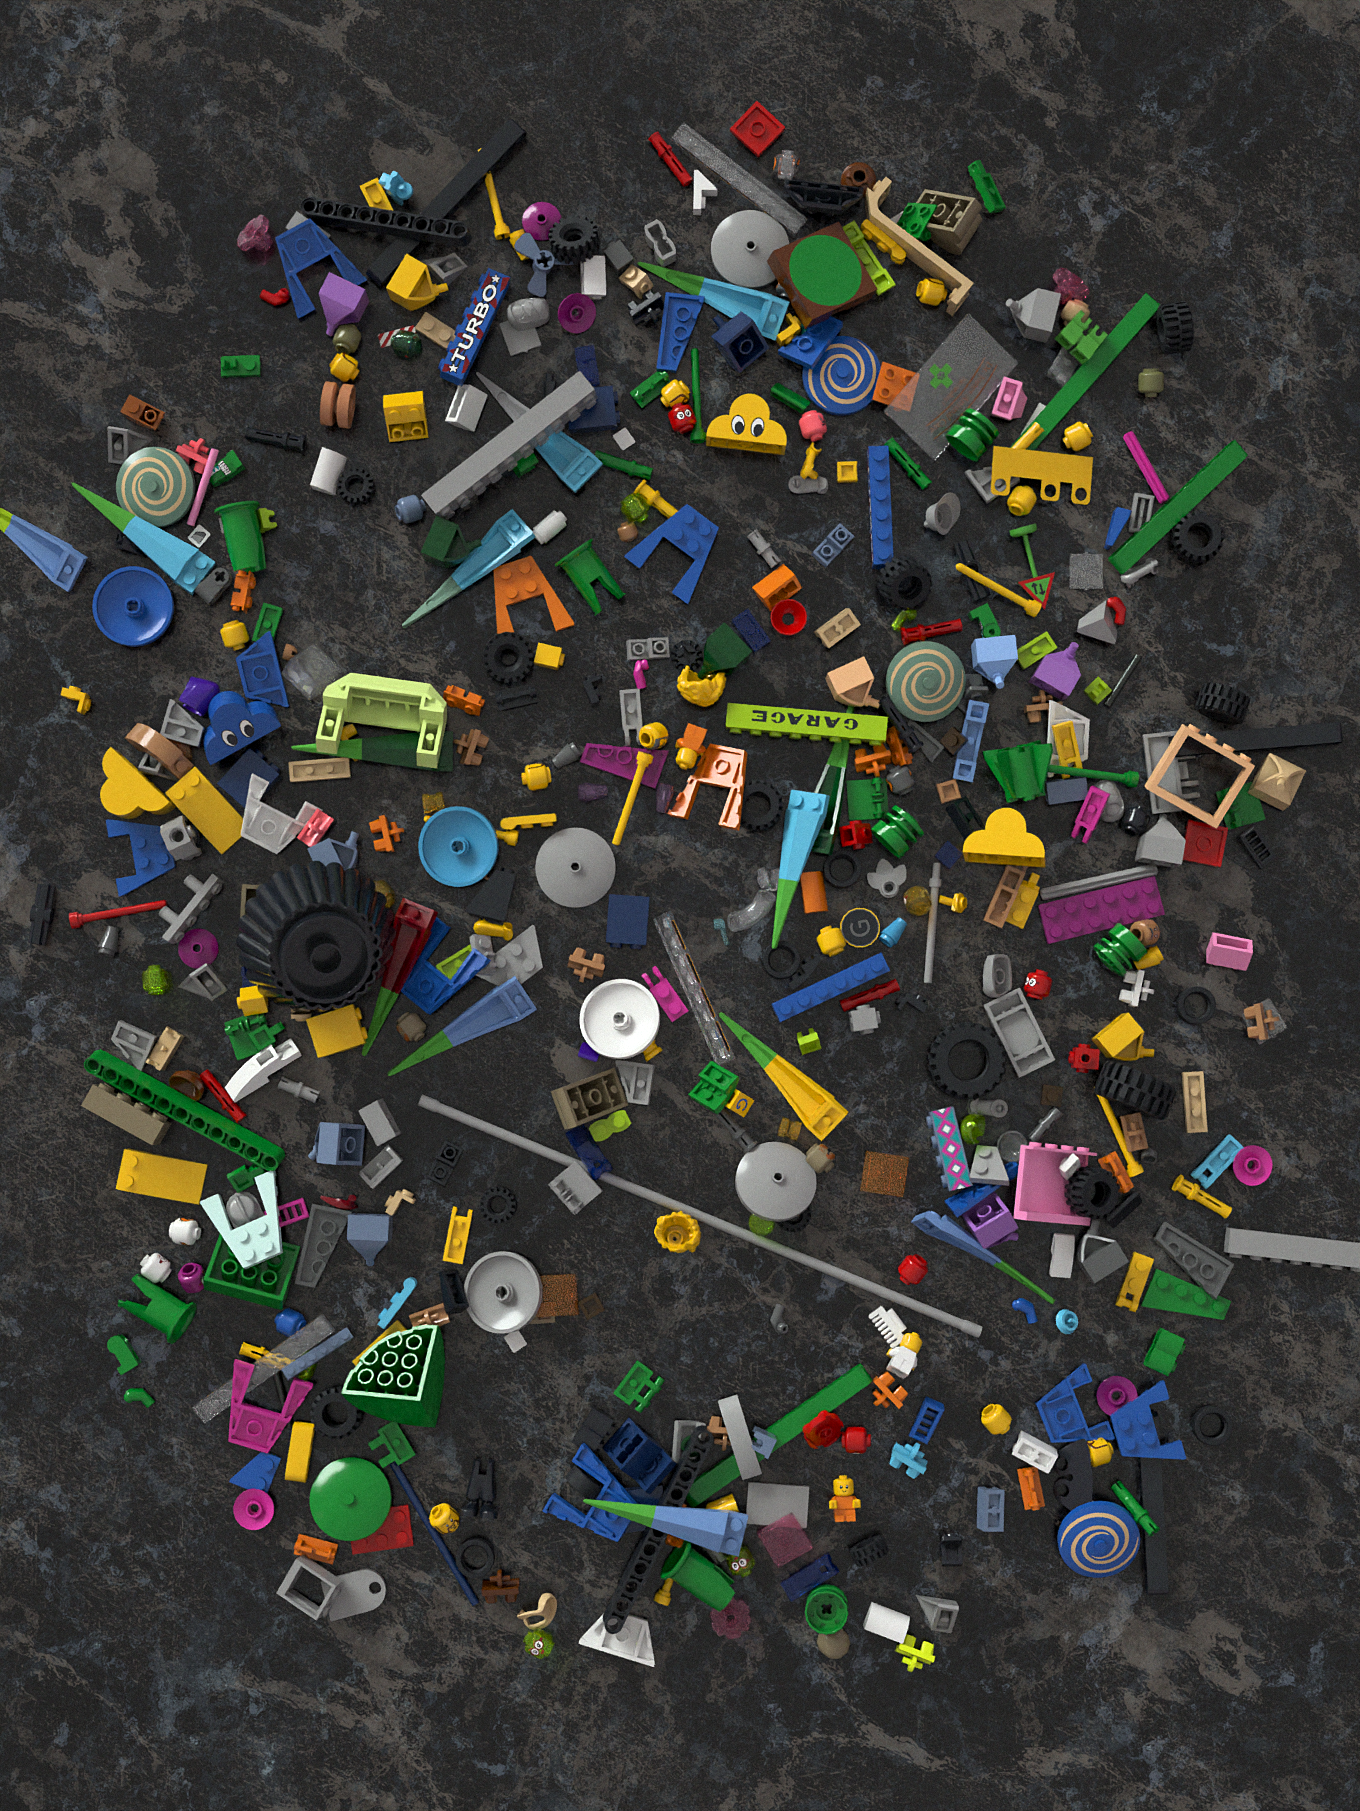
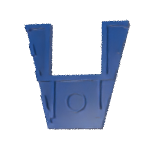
M310 218L275 237L298 319L314 311L315 307L296 273L328 255L332 257L343 279L357 286L367 281Z
M686 504L624 557L641 569L662 538L668 539L695 559L672 591L673 594L689 604L719 527Z
M436 917L430 930L432 933L401 989L405 996L430 1015L491 961L478 949L473 948L452 979L432 965L428 958L450 929L438 917Z
M585 1443L581 1444L572 1462L604 1484L596 1500L637 1504ZM556 1493L551 1495L543 1509L544 1513H550L564 1521L573 1522L581 1528L593 1530L594 1533L616 1542L621 1540L632 1520L594 1506L585 1515Z

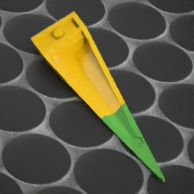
M719 1013L720 1018L772 1079L806 1128L822 1141L848 1114V1111L834 1099L832 1094L724 1013Z

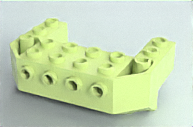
M349 673L328 685L323 692V709L316 735L317 752L337 754L345 721L421 732L416 752L417 766L437 768L447 722V703L433 686L428 683Z

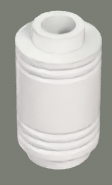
M553 510L551 514L533 528L532 532L535 535V539L541 545L547 543L567 526L565 523L567 518L561 511L556 512Z

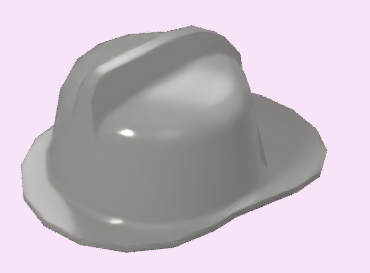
M952 492L946 493L938 503L931 505L927 509L924 527L938 531L942 535L949 532L957 521L961 510L960 501L956 494Z
M241 1191L240 1193H235L227 1202V1215L234 1229L264 1216L257 1199L249 1192Z

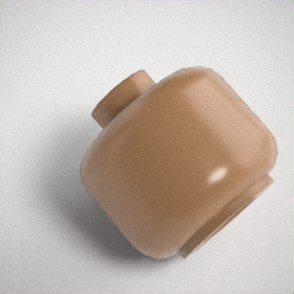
M625 521L617 529L622 542L632 541L639 535L638 529L633 522L628 523V521Z

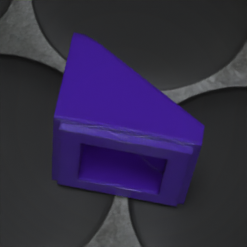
M585 1042L582 1043L578 1052V1057L593 1062L598 1061L600 1055Z

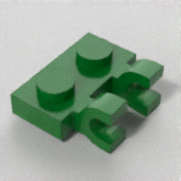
M391 1421L377 1431L380 1436L368 1443L371 1450L385 1443L390 1451V1454L379 1459L382 1468L393 1461H396L399 1466L416 1455L396 1422Z

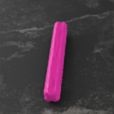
M1134 432L1126 433L1123 439L1158 502L1163 503L1167 501L1169 495Z

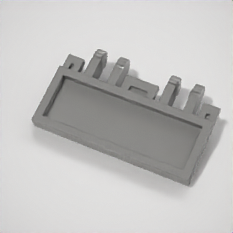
M1177 731L1142 735L1148 779L1169 746L1168 737L1175 736ZM1195 756L1175 757L1158 785L1185 800L1200 798V793L1182 794L1181 789L1183 787H1196L1199 785L1197 780L1180 781L1181 779H1188L1189 776L1187 761H1178L1193 759ZM1149 791L1152 814L1184 811Z

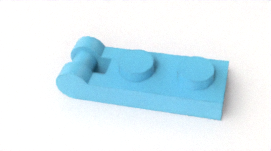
M1228 1134L1191 1173V1176L1194 1179H1198L1201 1182V1186L1207 1189L1234 1161L1236 1154L1244 1147ZM1206 1169L1211 1172L1208 1177L1203 1174Z
M407 1278L404 1281L402 1292H396L390 1300L393 1303L388 1310L384 1308L378 1316L380 1319L378 1325L383 1329L387 1327L417 1286L416 1278Z

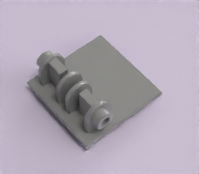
M577 1161L573 1162L548 1184L551 1187L550 1189L557 1194L558 1198L562 1200L574 1215L602 1192V1189Z

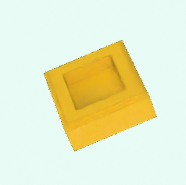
M857 461L837 462V483L858 481Z

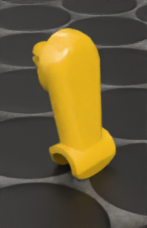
M812 443L806 450L807 456L800 472V476L804 480L807 476L811 479H817L818 477L817 472L812 469L815 457L822 449H815V443Z
M479 918L473 925L474 932L478 935L503 937L507 941L513 937V927L508 922L498 925L486 921L485 918L483 920Z

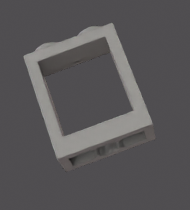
M303 1554L294 1561L277 1594L313 1619L318 1620L322 1616L326 1617L332 1608L330 1603L341 1593L342 1589H340L343 1581ZM304 1568L331 1586L320 1607L293 1589Z

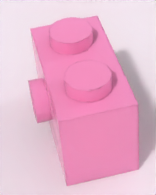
M1212 933L1206 949V962L1216 966L1246 971L1253 954L1252 940Z

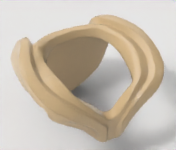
M544 1593L539 1599L538 1610L528 1612L521 1610L517 1617L523 1619L524 1624L531 1630L545 1628L555 1616L557 1600L551 1593ZM541 1615L545 1618L543 1621L531 1625L528 1617Z

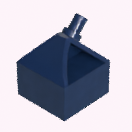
M742 311L729 322H724L719 315L713 319L719 328L711 337L726 363L738 373L742 372L769 349L754 320Z

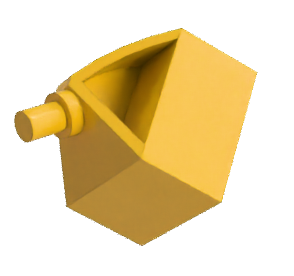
M408 254L405 255L386 287L390 299L410 311L429 304L439 293L449 291L447 283L440 285L432 284L427 265Z
M1129 1013L1119 1015L1091 1039L1105 1057L1109 1059L1132 1061L1143 1058V1056L1154 1057V1049H1145L1144 1046H1141L1144 1031Z

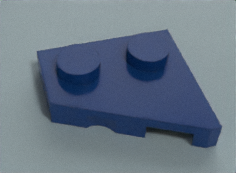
M260 1452L234 1475L229 1482L247 1490L259 1489L268 1493L282 1457L270 1452Z

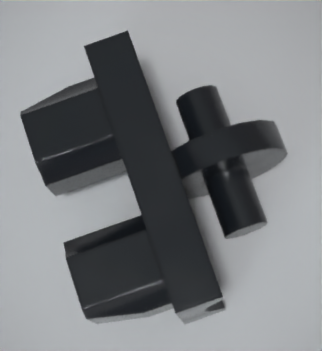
M649 289L643 294L644 302L640 305L636 300L627 304L629 314L635 326L643 321L645 323L649 320H652L653 323L658 322L656 315L661 313V309L664 308L662 296L659 292L655 294Z

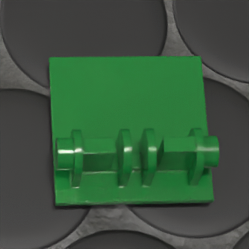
M908 203L896 224L915 239L927 241L931 238V233L926 226L938 205Z
M886 778L846 781L849 821L887 818L885 816L888 812Z
M1252 782L1242 786L1223 817L1228 830L1266 819L1260 799L1247 793ZM1230 788L1216 792L1219 805Z
M264 1013L241 1016L224 1023L226 1035H229L237 1061L259 1053L247 1035L264 1024L269 1028Z

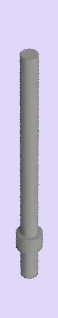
M933 863L932 878L929 880L931 893L924 983H932L938 894L942 881L940 879L941 863Z

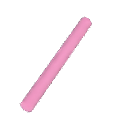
M211 448L187 521L188 525L195 526L219 453L217 449Z

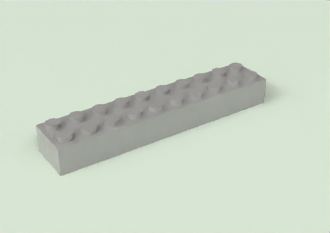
M581 371L577 372L421 496L437 516L446 520L450 519L455 514L454 511L459 507L463 508L469 504L470 498L475 494L477 496L482 494L489 483H495L502 477L501 474L515 468L518 460L522 457L524 459L529 457L534 452L533 449L538 445L542 446L548 442L549 436L553 433L558 434L565 428L564 425L570 420L571 422L575 421L581 415L580 412L585 408L590 409L593 407L598 399L595 389Z

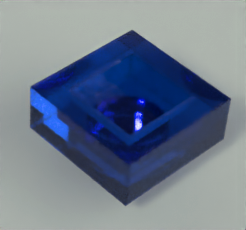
M947 841L934 857L950 869L963 853Z

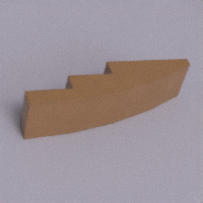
M1006 865L983 919L984 921L1000 928L1003 927L1028 866Z

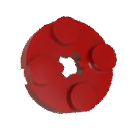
M823 1410L817 1417L805 1424L802 1431L808 1445L811 1448L818 1449L817 1446L823 1445L825 1448L836 1442L842 1434L840 1431L841 1426L844 1427L837 1414Z

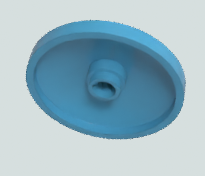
M455 806L442 809L428 819L420 833L418 849L424 868L435 880L448 886L463 887L477 883L489 874L497 860L499 844L493 825L482 813L469 807Z

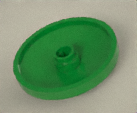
M342 1458L330 1463L318 1474L310 1492V1510L316 1524L327 1535L343 1541H357L374 1534L386 1521L392 1504L391 1487L385 1474L376 1465L361 1458Z

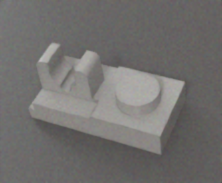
M473 934L469 937L471 950L476 948L491 960L477 975L493 976L494 972H496V963H494L493 958L495 953H493L491 937Z

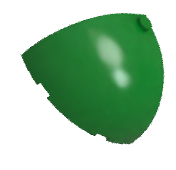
M414 1326L412 1329L403 1332L397 1331L378 1341L360 1357V1362L354 1370L350 1371L341 1394L353 1406L378 1418L400 1424L435 1428L442 1399L445 1372L444 1344L439 1326Z

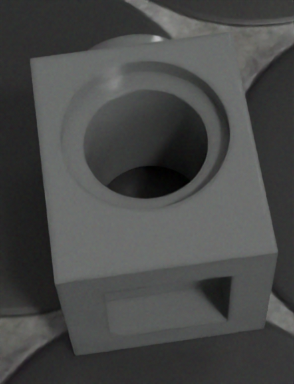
M618 240L616 243L613 241L605 247V259L617 275L627 270L631 264L634 265V258L621 240Z

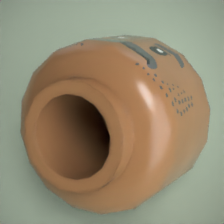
M1153 920L1137 921L1130 928V932L1144 946L1152 945L1159 939V927Z

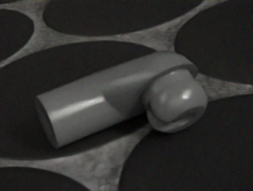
M776 1303L770 1322L778 1334H786L789 1328L782 1317L786 1307Z

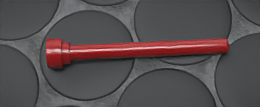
M166 900L84 915L73 912L69 913L71 928L75 929L80 928L85 922L162 909L164 906H167Z

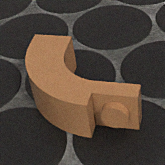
M137 723L125 737L138 751L145 752L155 758L178 780L185 776L194 766L172 742L144 724Z

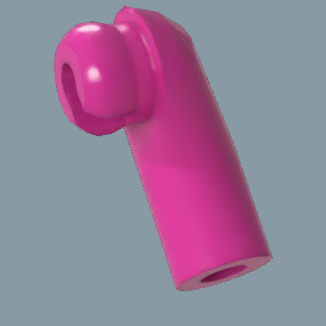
M646 659L638 660L635 663L633 675L637 689L647 687L643 670L649 668Z

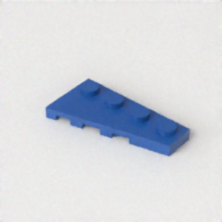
M666 292L657 371L677 372L703 306L705 296Z

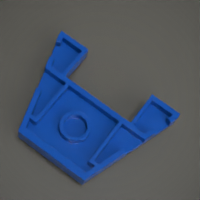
M106 820L109 838L130 835L136 875L116 879L119 897L127 895V893L176 868L175 859L169 853L161 836L160 826Z
M1085 1363L1080 1365L1035 1403L1051 1443L1075 1442L1080 1439H1085L1086 1441L1096 1440L1097 1438L1105 1440L1115 1439L1109 1421L1088 1428L1073 1389L1092 1382Z
M1164 1380L1159 1381L1149 1390L1147 1389L1142 1395L1110 1415L1121 1456L1186 1459L1181 1440L1160 1445L1149 1407L1150 1404L1169 1399Z

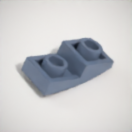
M839 523L811 555L826 568L850 543L854 535Z

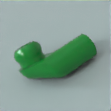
M131 1388L124 1394L126 1402L141 1401L147 1408L155 1402L143 1388Z

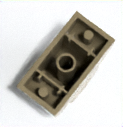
M925 189L916 203L938 205L926 226L931 233L930 239L947 252L961 255L982 222V217L979 214L982 209L981 204L976 198Z
M615 1067L550 1091L564 1130L579 1126L628 1106Z

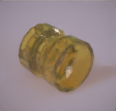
M436 792L434 795L422 794L425 814L445 809L443 792Z
M782 1117L777 1136H787L790 1140L797 1142L802 1122H792L789 1118Z

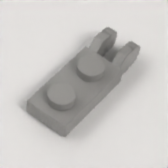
M619 690L625 745L630 746L631 743L629 730H637V743L641 745L639 741V731L642 728L640 690Z

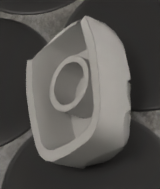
M529 298L515 301L509 305L506 311L509 323L518 331L539 327L550 319L549 307L544 298Z
M1102 780L1095 783L1093 786L1111 794L1100 820L1115 822L1121 819L1124 815V804L1115 783L1110 780Z
M1004 954L988 955L983 968V992L988 997L999 998L1008 993L1012 988L1010 959Z

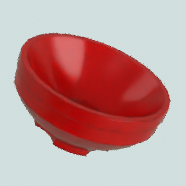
M785 599L779 601L773 607L770 618L772 626L777 632L790 636L799 633L804 628L807 614L801 603L793 599ZM785 614H791L794 617V622L791 625L783 623L782 617Z

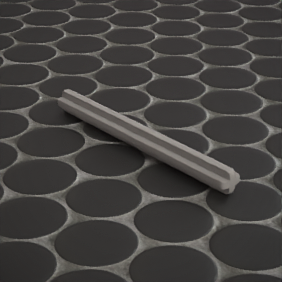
M1149 864L1040 889V895L1043 900L1154 876L1158 874V870L1155 864Z

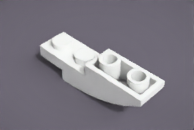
M291 1038L276 1048H273L270 1044L246 1062L231 1078L225 1089L235 1103L268 1083L267 1077L302 1055Z

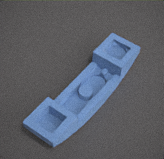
M969 700L961 732L968 739V742L957 753L953 773L954 779L973 782L989 703Z

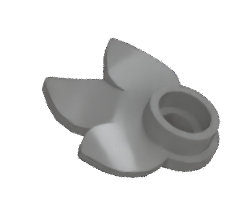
M881 859L877 865L876 873L867 874L868 883L872 888L878 889L882 896L892 898L897 895L899 886L906 880V867L903 864L893 868L887 860ZM889 884L892 886L893 889L891 892L886 891V885Z

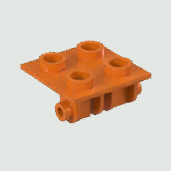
M882 362L872 400L894 407L893 410L901 412V410L909 412L919 374Z

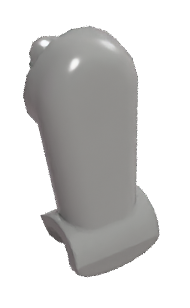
M797 475L789 480L788 486L796 494L810 492L825 494L828 490V481L821 476H818L817 479L807 477L804 480L801 476Z
M1148 558L1144 564L1128 569L1123 573L1121 581L1126 583L1128 588H1133L1134 583L1140 577L1150 572L1153 574L1158 573V569L1155 568L1158 565V561L1154 558Z
M979 1098L969 1099L967 1102V1112L969 1114H983L999 1118L1005 1116L1008 1111L1006 1102L1000 1099L979 1100Z

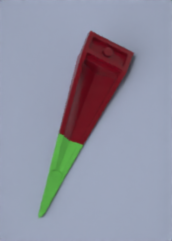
M406 898L402 899L395 915L393 927L396 931V937L391 943L394 953L386 962L387 969L383 975L376 1007L368 1031V1038L366 1039L367 1043L364 1044L362 1050L363 1056L367 1055L432 933L430 930L438 912Z

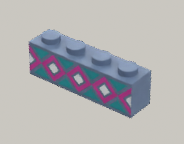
M950 1106L928 1112L929 1116L926 1117L928 1128H932L934 1136H931L933 1148H937L939 1156L935 1157L938 1168L942 1167L943 1175L940 1178L943 1188L946 1187L947 1191L973 1186L969 1178L970 1172L954 1107Z

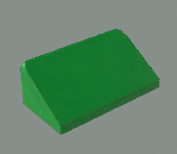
M776 383L771 388L770 396L801 414H804L810 405L809 400L780 383Z

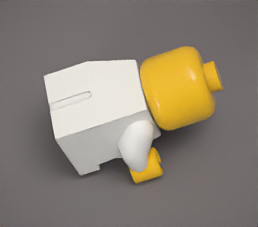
M906 1333L900 1342V1347L889 1349L886 1356L891 1358L886 1369L903 1379L909 1375L911 1370L914 1371L917 1366L916 1354H918L923 1343L917 1333Z

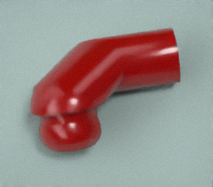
M1119 597L1108 598L1107 606L1113 608L1116 612L1114 624L1124 625L1126 616L1125 605Z

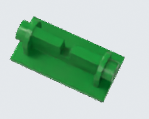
M657 371L632 390L630 394L639 406L643 408L660 395L661 389L671 381L665 371Z

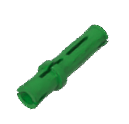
M893 437L884 444V446H888L892 456L907 471V476L909 478L912 477L922 490L932 483L921 470L922 467L919 464L916 465Z
M596 450L595 456L603 465L626 472L629 476L636 475L647 480L651 479L653 468L638 464L635 460L628 461Z
M1121 1481L1117 1482L1118 1485L1115 1483L1111 1490L1135 1517V1522L1144 1528L1149 1537L1154 1535L1153 1532L1156 1534L1160 1528L1150 1518L1149 1512L1141 1507Z

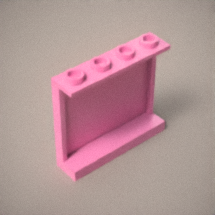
M1029 1142V1146L1021 1145L1014 1219L1090 1226L1091 1218L1075 1214L1076 1212L1070 1210L1071 1206L1067 1205L1066 1201L1068 1198L1065 1197L1064 1193L1067 1192L1065 1185L1069 1181L1061 1176L1059 1167L1062 1160L1066 1157L1069 1158L1072 1153L1079 1158L1080 1167L1088 1166L1089 1155L1097 1156V1153L1089 1152V1148L1077 1147V1151L1073 1150L1074 1146L1061 1145V1149H1057L1058 1145L1045 1143V1147H1041L1042 1143Z

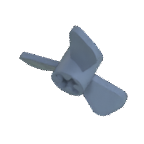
M524 233L514 245L518 253L534 260L532 268L535 273L527 289L531 294L538 297H543L546 294V275L550 273L553 265H574L573 262L565 264L564 260L562 263L559 262L558 258L555 259L552 253L547 250L540 251L530 233ZM544 258L547 260L548 266L544 267V264H538V261Z

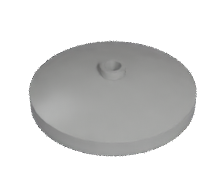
M744 210L734 213L720 223L713 235L711 242L713 265L717 273L729 284L753 290L766 287L777 280L767 260L774 250L789 244L788 236L782 225L769 214L756 210Z
M568 828L556 832L544 842L538 852L535 869L541 889L552 901L569 908H582L596 903L607 894L614 881L616 864L611 848L601 836L584 828ZM572 864H578L579 869L576 871L572 870Z
M767 1142L755 1146L744 1155L736 1171L735 1186L740 1201L752 1214L767 1221L781 1222L799 1216L810 1205L816 1191L815 1170L806 1162V1155L799 1149L786 1143Z
M499 1251L482 1257L470 1269L464 1284V1291L470 1306L467 1308L470 1317L478 1326L492 1333L507 1334L524 1328L536 1316L542 1301V1283L537 1270L530 1261L513 1252Z

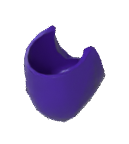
M190 677L179 701L184 703L183 707L199 716H204L208 712V706L212 698L220 693L219 685L207 679Z

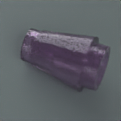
M583 782L582 785L577 787L579 801L588 802L607 797L606 785Z
M658 784V787H656L655 811L667 813L675 793L674 785Z

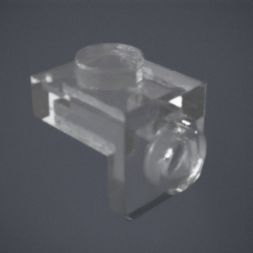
M766 867L757 869L759 875L757 880L762 889L771 892L778 890L780 868L775 870Z

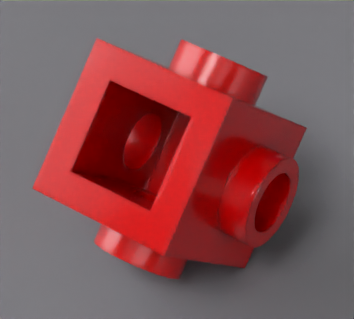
M861 820L850 821V825L839 827L842 847L853 846V850L865 848V844L873 843L870 823H862Z
M1078 1044V1048L1074 1047L1072 1051H1069L1068 1063H1071V1068H1076V1072L1088 1073L1089 1069L1098 1070L1100 1049H1090L1091 1045ZM1083 1055L1085 1056V1061H1084V1062L1082 1061V1056H1083Z

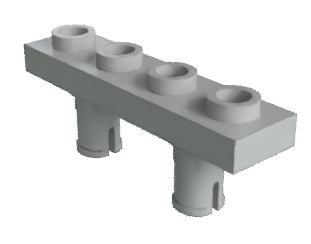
M212 874L203 884L193 875L187 876L184 884L194 891L196 895L179 916L167 906L160 910L159 916L171 925L162 937L174 945L176 942L181 941L187 928L196 922L198 914L208 907L210 899L221 891L224 881Z

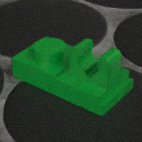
M260 355L222 356L221 377H261Z

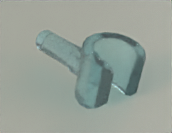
M721 918L714 919V930H721L725 946L729 945L724 920Z

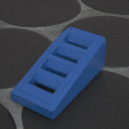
M1117 507L1113 511L1104 546L1106 550H1109L1114 545L1131 515V510Z
M926 1396L909 1433V1437L928 1444L945 1410L944 1404ZM924 1414L934 1417L933 1420L925 1417ZM922 1421L924 1423H927L930 1425V1427L920 1424V1422ZM917 1429H921L927 1432V1434L924 1435L920 1432H917Z

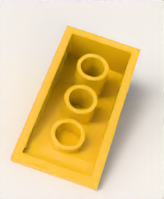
M197 767L192 768L165 792L179 810L221 854H224L242 837L243 817Z
M124 1149L116 1189L199 1205L208 1165L134 1149Z

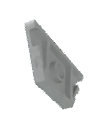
M531 925L495 953L493 958L494 963H496V972H494L493 976L477 974L476 976L497 986L516 976L522 985L543 968L535 926Z

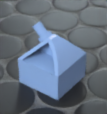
M1015 635L975 639L971 644L973 669L995 683L998 689L1004 687L1003 681L1005 676L1018 659Z

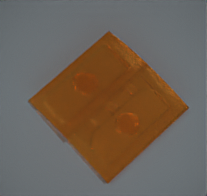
M866 1151L860 1191L903 1197L909 1157Z
M576 1274L540 1276L542 1301L537 1312V1318L579 1315Z

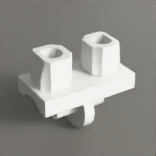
M1126 971L1127 973L1123 976V982L1131 983L1132 989L1131 991L1122 989L1119 1000L1128 1003V1006L1138 1007L1140 992H1142L1140 1000L1146 1001L1147 995L1154 994V990L1149 989L1150 981L1144 980L1142 987L1145 971Z

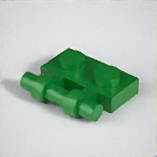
M637 1360L613 1394L629 1406L635 1399L639 1402L635 1410L642 1413L645 1407H649L651 1404L650 1400L656 1392H660L662 1389L661 1385L665 1380L660 1376L655 1381L649 1379L654 1372ZM646 1384L650 1388L644 1396H641L639 1392Z

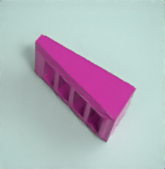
M303 1198L278 1206L279 1211L283 1210L286 1221L282 1222L281 1216H278L279 1227L309 1218ZM297 1204L299 1205L302 1214L301 1216H298L295 1208V1205ZM289 1207L291 1208L294 1217L292 1219H290L287 1208Z

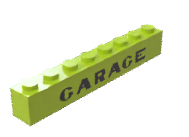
M728 703L725 727L727 730H730V733L734 734L750 731V735L760 736L762 733H770L769 736L781 737L783 734L789 735V738L801 739V736L809 737V740L813 741L829 738L830 742L841 743V740H849L850 744H861L862 741L869 742L871 746H881V743H886L888 717Z

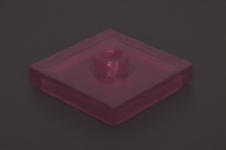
M793 1512L757 1531L758 1537L777 1568L813 1549V1545Z

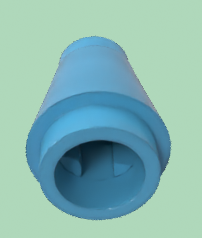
M898 917L880 932L881 936L879 939L891 948L898 943L907 923Z

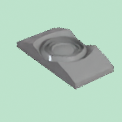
M1020 987L983 1005L992 1027L1001 1039V1044L1006 1049L1005 1053L1018 1078L1055 1060Z

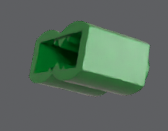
M1160 1327L1143 1364L1168 1376L1176 1369L1177 1362L1175 1360L1178 1354L1181 1355L1185 1349V1339Z

